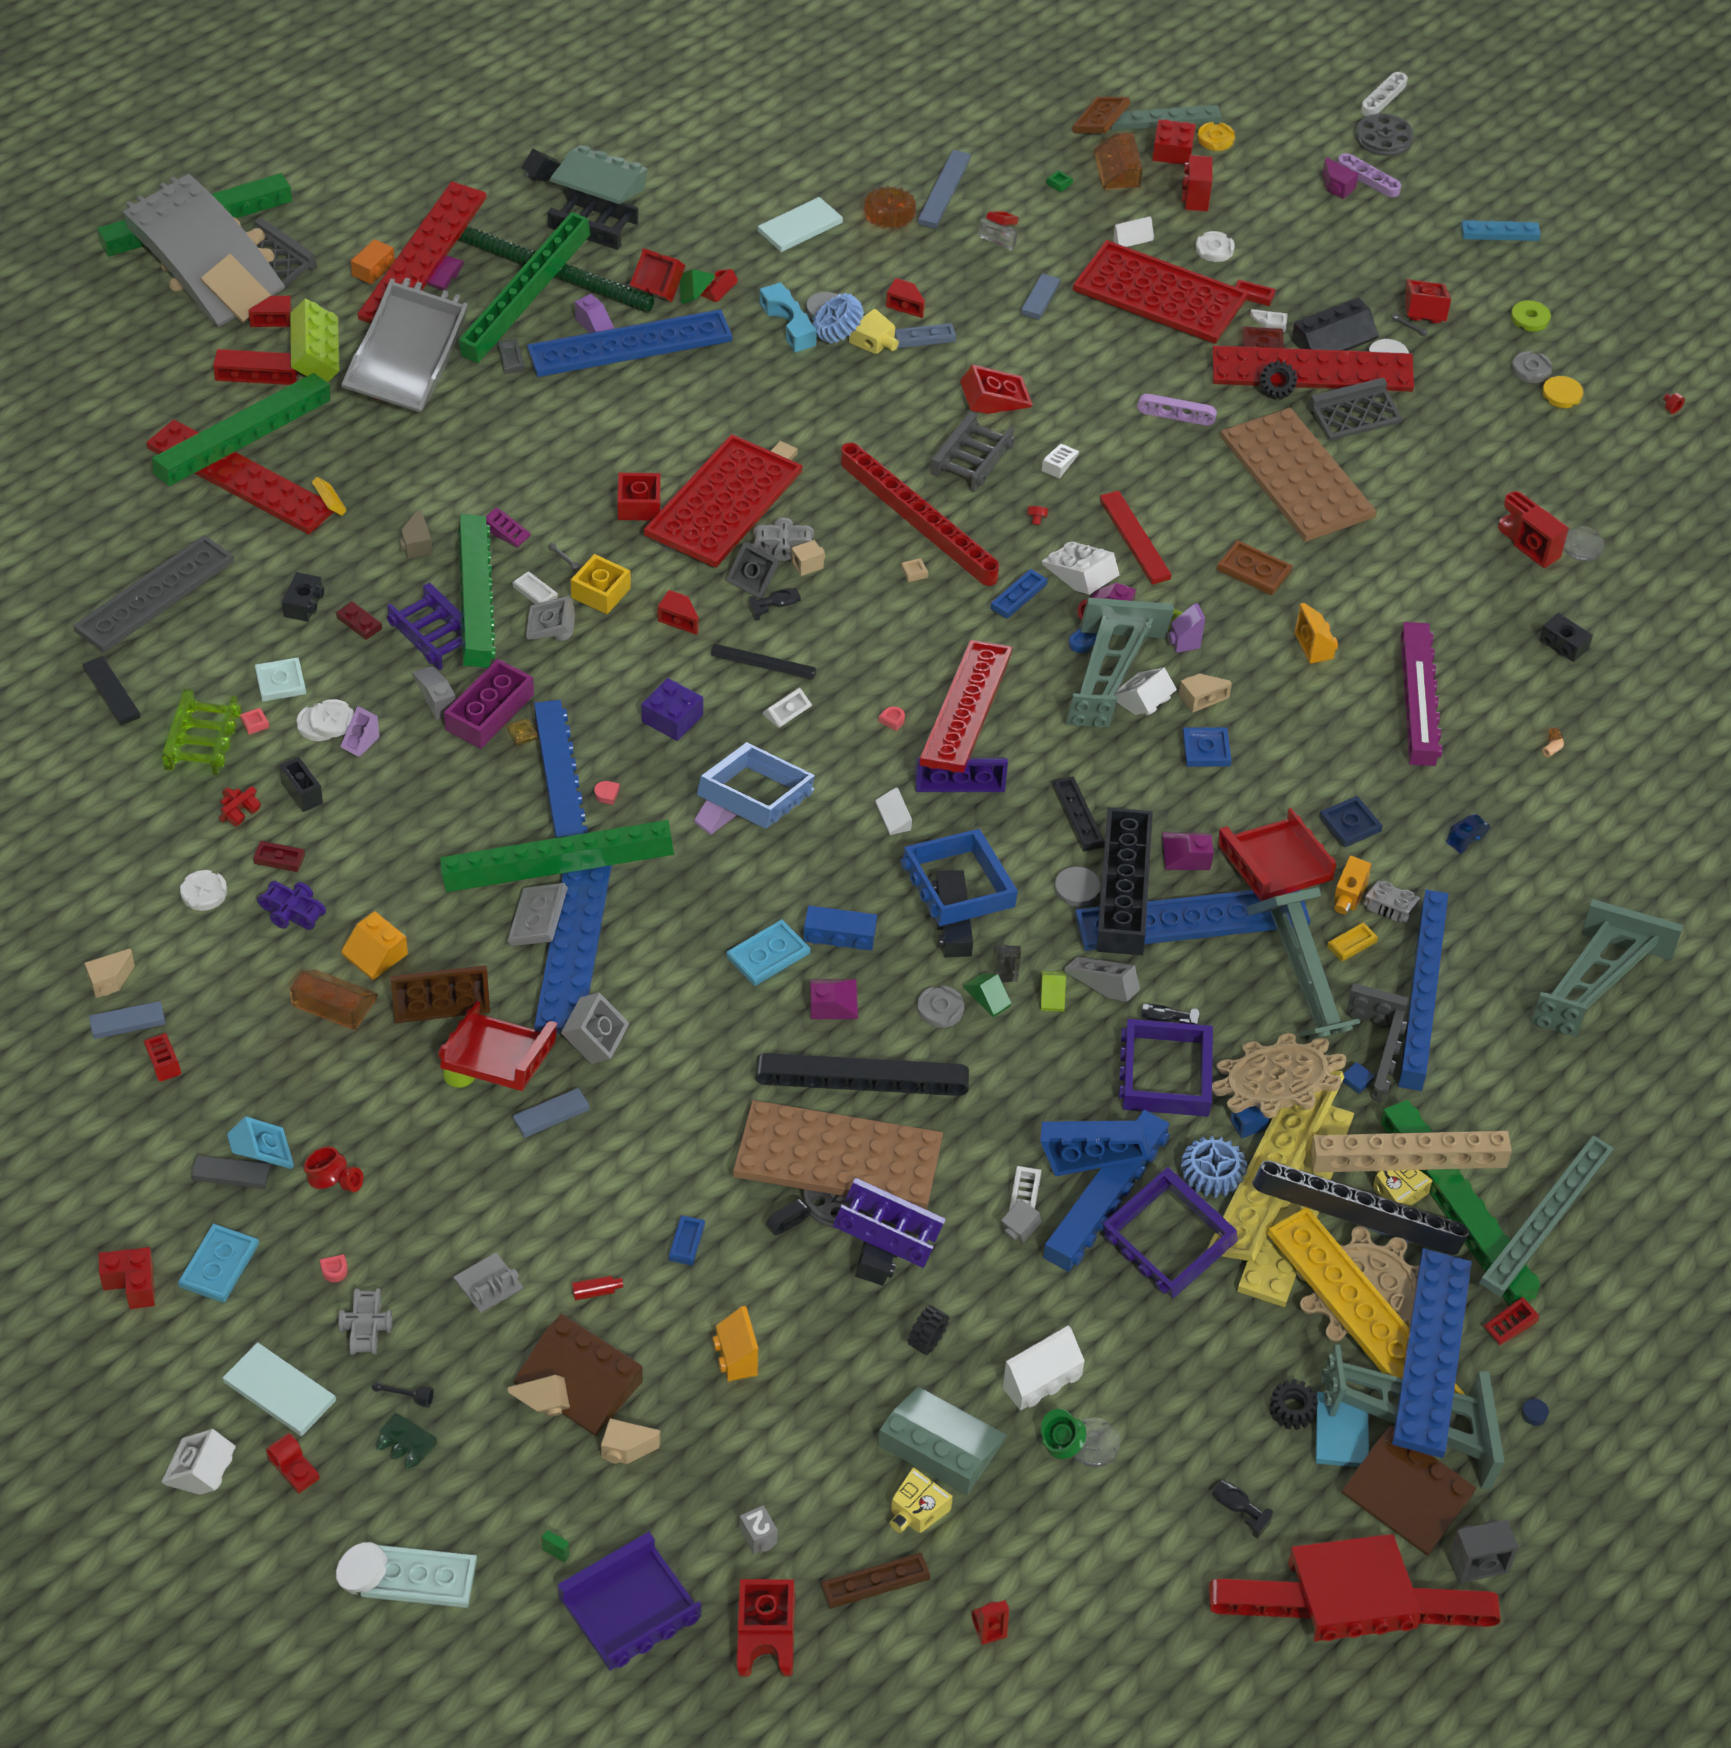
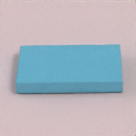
M781 919L727 951L726 957L756 986L810 954V947Z
M213 1224L178 1281L179 1287L225 1303L257 1249L259 1240Z
M1317 1392L1316 1464L1359 1468L1369 1454L1368 1413L1341 1402L1336 1415L1330 1416L1329 1407L1325 1406L1324 1403L1325 1393Z

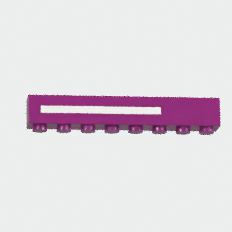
M1403 622L1400 635L1409 765L1436 766L1438 757L1441 758L1442 744H1439L1441 728H1437L1440 721V712H1436L1439 702L1438 695H1435L1437 691V680L1434 679L1436 664L1432 663L1435 657V648H1431L1434 634L1430 632L1429 623Z

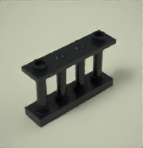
M567 187V203L562 210L550 208L547 212L548 228L554 230L565 220L575 205L584 208L580 215L585 218L592 211L601 213L596 222L588 220L590 236L587 240L616 250L621 247V230L627 222L635 225L639 223L638 207L626 203L617 204ZM610 216L619 219L613 228L604 225Z

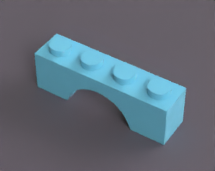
M781 282L761 288L759 304L768 316H779L790 322L786 325V341L792 350L798 352L816 346L817 330L809 321L807 314L803 313L800 309L799 303L792 298L790 291Z

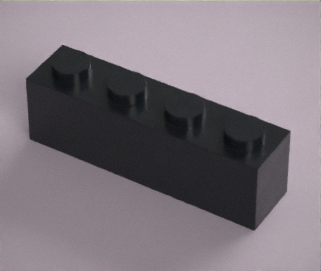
M964 870L936 871V881H932V886L944 906L968 900ZM970 919L939 926L936 921L937 930H941V934L938 935L939 949L943 948L944 958L972 957L973 936Z

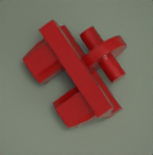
M253 786L243 793L239 788L234 791L230 788L224 789L222 791L224 798L220 800L224 807L221 809L222 815L219 816V819L223 823L228 820L233 826L237 827L246 817L240 810L245 808L251 815L259 811L261 803L255 796L257 790Z

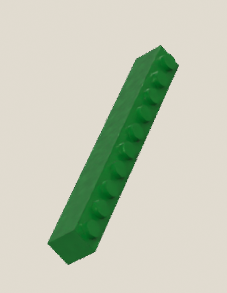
M282 173L212 193V196L234 218L292 202L291 186ZM125 220L97 228L99 243L108 257L146 246L128 229Z
M571 212L459 339L462 357L477 364L485 357L590 236L588 218Z
M315 373L310 374L152 457L153 474L168 486L181 481L331 401L330 384Z
M460 514L458 526L463 666L489 668L490 661L495 659L496 647L494 646L495 632H493L494 605H490L493 601V591H491L492 578H489L492 571V565L490 564L491 551H489L490 525H486V516Z
M669 820L444 856L440 857L446 892L671 856L674 855Z
M1409 1100L1383 1109L1380 1124L1387 1134L1433 1133L1431 1127L1426 1125L1421 1118L1418 1109L1413 1107ZM1459 1169L1419 1170L1432 1180L1429 1194L1446 1218L1467 1227L1469 1234L1464 1243L1486 1273L1511 1241L1510 1237L1503 1233L1497 1219L1491 1216L1486 1209L1484 1201L1478 1198L1472 1189L1471 1183L1463 1177ZM1525 1265L1503 1293L1502 1297L1510 1306L1521 1297H1524L1527 1302L1535 1299L1541 1285L1537 1275L1532 1273L1528 1266Z

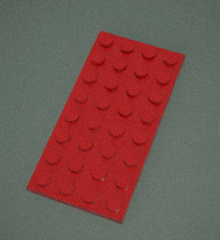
M1109 240L1105 241L1073 284V291L1215 344L1243 306L1249 294L1245 290Z
M731 434L644 528V535L717 568L801 474L803 465Z

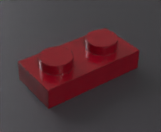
M353 601L336 612L338 620L365 640L382 630V623Z
M260 841L253 861L257 865L299 872L305 857V849Z

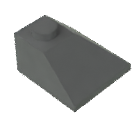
M744 542L726 580L762 599L780 560L763 548Z

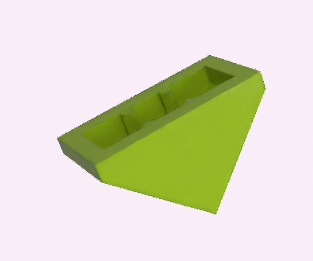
M1040 971L1041 1011L1064 1012L1066 975L1064 972Z

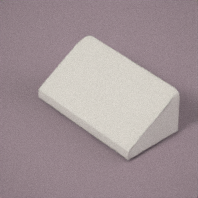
M1151 217L1115 225L1113 240L1119 245L1128 247L1153 241L1154 239Z
M798 688L765 710L763 715L780 728L811 707L812 704L801 688Z
M898 788L889 791L875 801L889 835L911 830L912 819Z

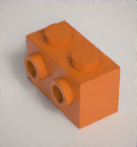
M374 239L351 260L352 276L373 284L394 263V248Z

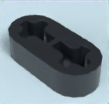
M798 1199L772 1214L766 1221V1226L773 1235H780L804 1221L810 1215L811 1208L803 1199Z

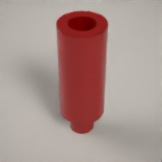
M612 1275L572 1283L575 1301L615 1294V1289L623 1288L622 1278L613 1279Z

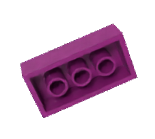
M497 659L444 712L445 730L482 749L534 696L533 677Z

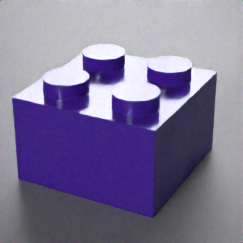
M667 678L641 704L642 722L678 741L703 716V696Z

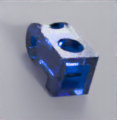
M1474 813L1451 826L1446 842L1461 854L1466 851L1468 845L1486 835L1490 824L1484 821L1477 813Z

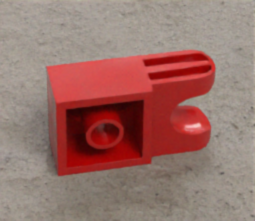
M1513 491L1508 493L1504 499V507L1511 514L1499 520L1498 529L1514 542V547L1545 569L1561 558L1569 527L1521 492Z
M740 1579L737 1649L739 1677L751 1675L755 1659L763 1654H770L777 1658L781 1676L791 1677L793 1675L796 1603L794 1579Z

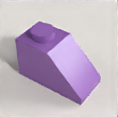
M592 294L575 301V320L588 332L593 333L615 329L604 305Z
M1198 603L1193 604L1171 622L1170 632H1168L1167 637L1169 644L1173 645L1176 653L1201 647L1205 617Z

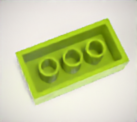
M305 298L291 312V368L306 376L315 373L326 382H329L339 372L338 316Z

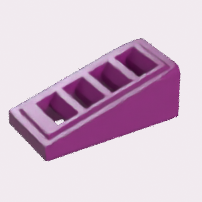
M498 508L493 509L486 516V525H490V533L516 548L531 536L529 531Z

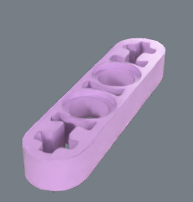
M1345 153L1339 156V164L1359 173L1357 180L1388 197H1397L1400 194L1401 183L1398 180L1351 154Z
M1152 394L1141 395L1137 405L1138 410L1143 414L1200 425H1212L1217 415L1216 409L1210 405ZM1168 405L1172 410H1165L1162 406ZM1183 409H1188V410H1190L1192 413H1191V414H1185L1182 410H1183Z

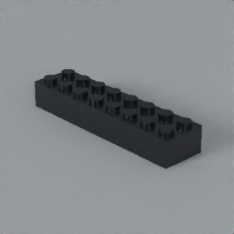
M1111 807L1107 809L1096 952L1143 956L1153 811Z

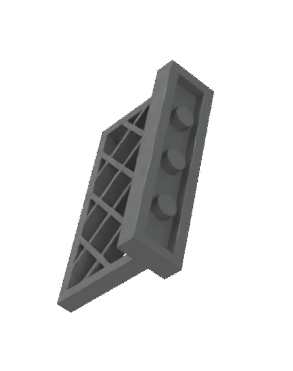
M259 217L255 221L256 227L253 229L259 228L265 233V239L257 246H261L262 249L267 245L274 246V250L271 251L274 253L275 258L268 263L270 266H273L277 276L287 275L282 280L285 287L307 269L313 271L318 267L314 254L263 218ZM282 254L288 255V259L277 260V257ZM287 264V269L277 270V265ZM291 264H301L300 267L291 269Z
M1384 378L1312 395L1308 405L1310 414H1315L1329 441L1402 422V417L1386 390L1387 382ZM1383 396L1386 401L1385 405L1375 401L1374 398ZM1362 401L1369 405L1365 409L1356 405V403ZM1371 405L1382 409L1380 415L1369 410ZM1345 406L1350 408V411L1346 413L1338 410V407ZM1355 410L1364 414L1362 419L1351 415L1352 411ZM1328 411L1333 414L1331 418L1322 415L1321 412ZM1386 411L1393 414L1394 418L1389 419L1382 415ZM1334 415L1345 418L1344 424L1333 420ZM1367 415L1374 419H1377V421L1375 423H1370L1365 421L1364 419ZM1350 420L1359 424V426L1353 428L1346 424ZM1331 424L1335 427L1340 428L1341 430L1339 432L1332 433L1329 426Z

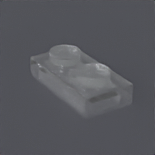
M983 217L979 222L978 236L1013 250L1016 246L1017 231Z

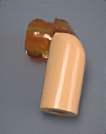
M1552 728L1548 732L1549 745L1542 749L1545 757L1552 756L1564 746L1563 735L1558 728Z

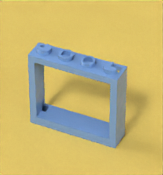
M746 742L701 776L697 795L766 829L773 823H776L784 814H788L793 807L798 806L807 796H811L814 791L812 786L815 775ZM748 767L791 788V790L770 806H767L724 784Z

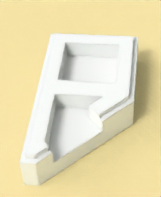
M1251 309L1250 317L1265 330L1286 331V313Z

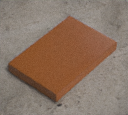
M1096 97L1072 126L1073 133H1106L1131 103L1129 97Z
M1237 540L1217 564L1216 570L1273 595L1290 574L1293 565Z

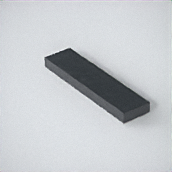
M103 656L82 664L85 673L120 726L141 718L139 710Z
M1074 776L1053 781L1052 787L1082 851L1104 847V839Z

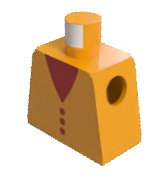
M1350 855L1335 891L1334 903L1336 905L1334 909L1336 912L1347 914L1349 909L1356 910L1368 886L1372 863Z

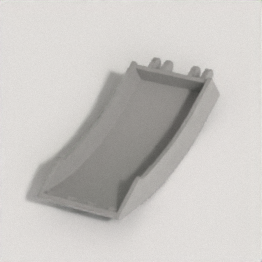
M190 174L179 180L171 177L169 179L170 185L167 186L164 182L159 184L161 190L147 198L141 195L136 198L138 203L135 205L131 201L126 203L128 209L124 210L123 214L128 229L166 266L194 300L197 307L218 327L236 318V316L200 279L227 255L231 254L272 296L285 289V285L246 232L212 194Z
M405 278L402 285L395 283L394 279H390L376 315L358 351L353 356L341 387L422 412L431 398L452 354L466 319L468 303L460 304V295L457 294L454 296L453 301L448 300V291L445 290L441 297L420 291L422 287L420 282H417L415 287L411 288L409 287L410 279Z

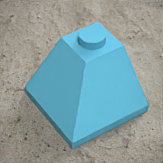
M245 1116L227 1133L232 1153L289 1169L294 1167L282 1127Z

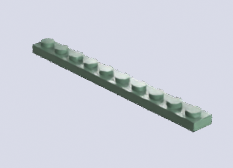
M1594 1135L1483 1275L1479 1284L1499 1297L1503 1295L1614 1150L1613 1147Z

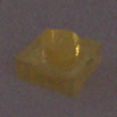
M528 718L508 725V732L516 746L537 739V732Z

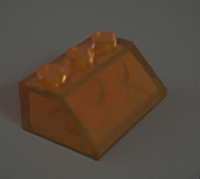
M1115 133L1094 149L1103 189L1141 187L1143 168L1134 133Z
M316 969L302 971L290 988L292 1005L294 1007L354 1030L357 1029L378 997L377 992Z

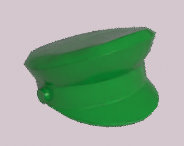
M1060 1408L1053 1409L1044 1416L1041 1422L1042 1443L1054 1458H1071L1081 1450L1085 1443L1086 1427L1080 1419L1073 1417L1068 1411Z

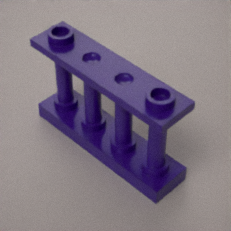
M429 582L423 586L424 596L422 599L401 611H398L391 603L387 605V620L392 627L395 626L425 656L429 664H433L438 670L443 669L442 656L462 645L461 612ZM426 606L434 610L431 614L412 624L406 619V617ZM438 619H443L447 623L426 636H423L418 631ZM451 631L456 632L460 636L438 649L431 644V642Z
M855 1178L844 1201L851 1205L849 1208L841 1205L832 1227L924 1268L934 1247L927 1244V1241L930 1240L935 1243L945 1218ZM862 1209L866 1212H869L873 1214V1217L870 1218L864 1214L859 1213V1210ZM882 1219L895 1224V1229L881 1223ZM905 1229L919 1235L918 1239L905 1234Z

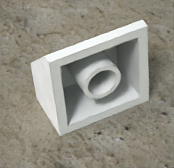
M1164 667L1136 673L1119 687L1115 696H1117V703L1133 714L1145 713V715H1149L1157 710L1156 706L1168 701L1171 698L1170 695L1177 689Z
M214 1429L184 1437L161 1482L164 1485L199 1495L215 1491L222 1482L221 1477L225 1468L232 1461V1453L236 1446Z

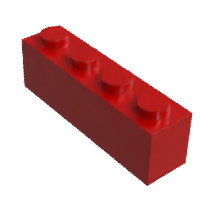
M217 349L213 364L215 381L291 385L298 381L300 373L291 368V353Z

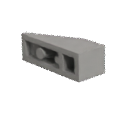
M433 666L412 672V676L435 719L444 718V712L456 701L455 694L448 681Z
M1076 957L1065 967L1067 974L1110 999L1122 1002L1128 1001L1140 990L1135 965Z

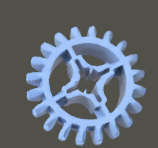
M847 293L843 295L838 294L836 297H832L831 300L826 301L823 306H820L821 309L816 312L817 316L813 318L814 322L812 325L817 330V336L825 343H838L840 339L845 340L846 336H850L853 331H856V327L861 324L860 321L864 318V310L860 301L855 296L848 295Z
M1202 1136L1200 1142L1194 1140L1191 1146H1187L1181 1160V1172L1183 1173L1184 1180L1188 1181V1185L1196 1187V1193L1204 1191L1205 1196L1212 1193L1215 1198L1221 1193L1226 1197L1228 1191L1234 1193L1240 1182L1243 1181V1176L1247 1173V1161L1244 1160V1153L1239 1152V1146L1232 1147L1231 1140L1226 1143L1223 1142L1222 1137L1219 1140H1215L1211 1136L1209 1140H1206Z

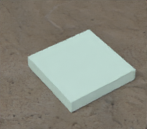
M299 658L255 665L262 702L306 694Z

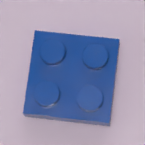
M1227 727L1183 728L1182 736L1186 767L1231 766L1232 760Z

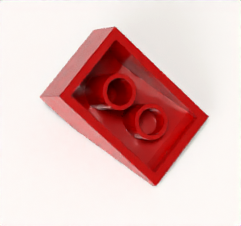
M1406 279L1407 316L1416 321H1421L1424 318L1430 319L1429 321L1433 323L1447 322L1451 297L1446 285Z
M972 364L960 380L969 408L974 412L990 414L1031 408L1033 405L1022 376Z

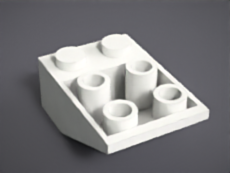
M1076 542L1066 543L1063 548L1050 553L1047 558L1042 560V565L1075 591L1089 595L1120 575L1113 552Z

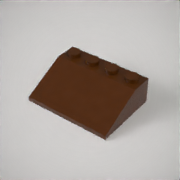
M487 965L390 976L395 1024L466 1016L467 1010L469 1008L472 1009L477 1001L481 1002L479 1014L490 1013Z
M560 1314L545 1330L515 1377L514 1383L519 1385L553 1375L564 1377L570 1408L562 1410V1414L596 1436L643 1382V1367L568 1317Z
M1389 1426L1341 1493L1428 1556L1469 1503L1477 1488L1432 1455L1393 1445L1394 1428Z

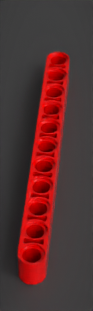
M849 442L842 446L841 466L981 584L992 586L997 583L999 562L859 445Z
M1215 1579L1209 1583L1210 1611L1215 1614L1312 1619L1300 1582ZM1413 1588L1421 1610L1419 1624L1493 1627L1501 1622L1499 1595L1497 1593L1489 1591Z

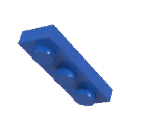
M1030 569L991 602L990 609L1008 619L1047 585V578Z

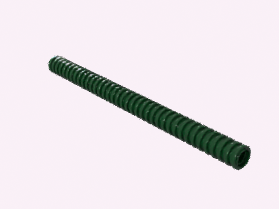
M467 226L458 239L460 242L463 241L465 244L468 243L481 250L484 249V251H489L491 254L502 258L505 257V259H510L512 262L521 263L523 266L536 253L534 250L523 246L520 247V245L507 240L504 241L502 238L499 239L492 234L483 233V231L471 226ZM567 263L554 276V278L564 282H569L580 288L601 294V296H606L614 301L617 300L619 303L622 302L624 305L628 304V306H633V308L640 311L644 310L645 313H649L654 306V297L651 295L643 294V292H638L636 289L632 290V288H627V286L620 283L616 284L615 281L605 279Z

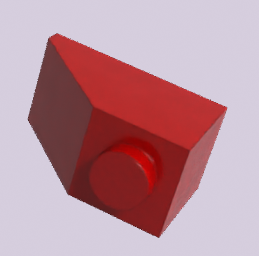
M895 278L887 291L886 307L923 318L925 300L914 283Z
M269 296L250 308V327H291V296Z
M668 590L658 605V622L697 635L699 632V617L689 597Z

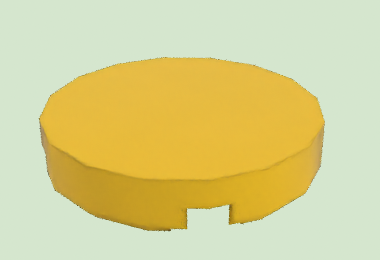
M1209 122L1199 128L1197 139L1203 147L1209 150L1223 151L1229 149L1234 144L1235 132L1224 123H1219L1218 125L1214 124V122Z
M1555 376L1546 380L1542 393L1544 399L1546 397L1551 405L1558 408H1571L1572 405H1578L1581 402L1583 388L1579 382L1572 378Z

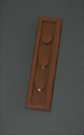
M921 1552L822 1581L821 1589L828 1608L832 1609L930 1580V1573Z

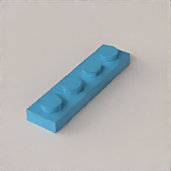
M1470 220L1462 221L1461 223L1463 239L1539 241L1541 236L1538 222Z

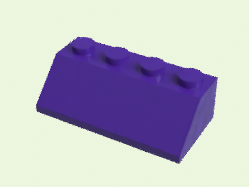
M916 757V792H1005L1008 759L1005 757H970L966 769L962 773L920 766V757Z

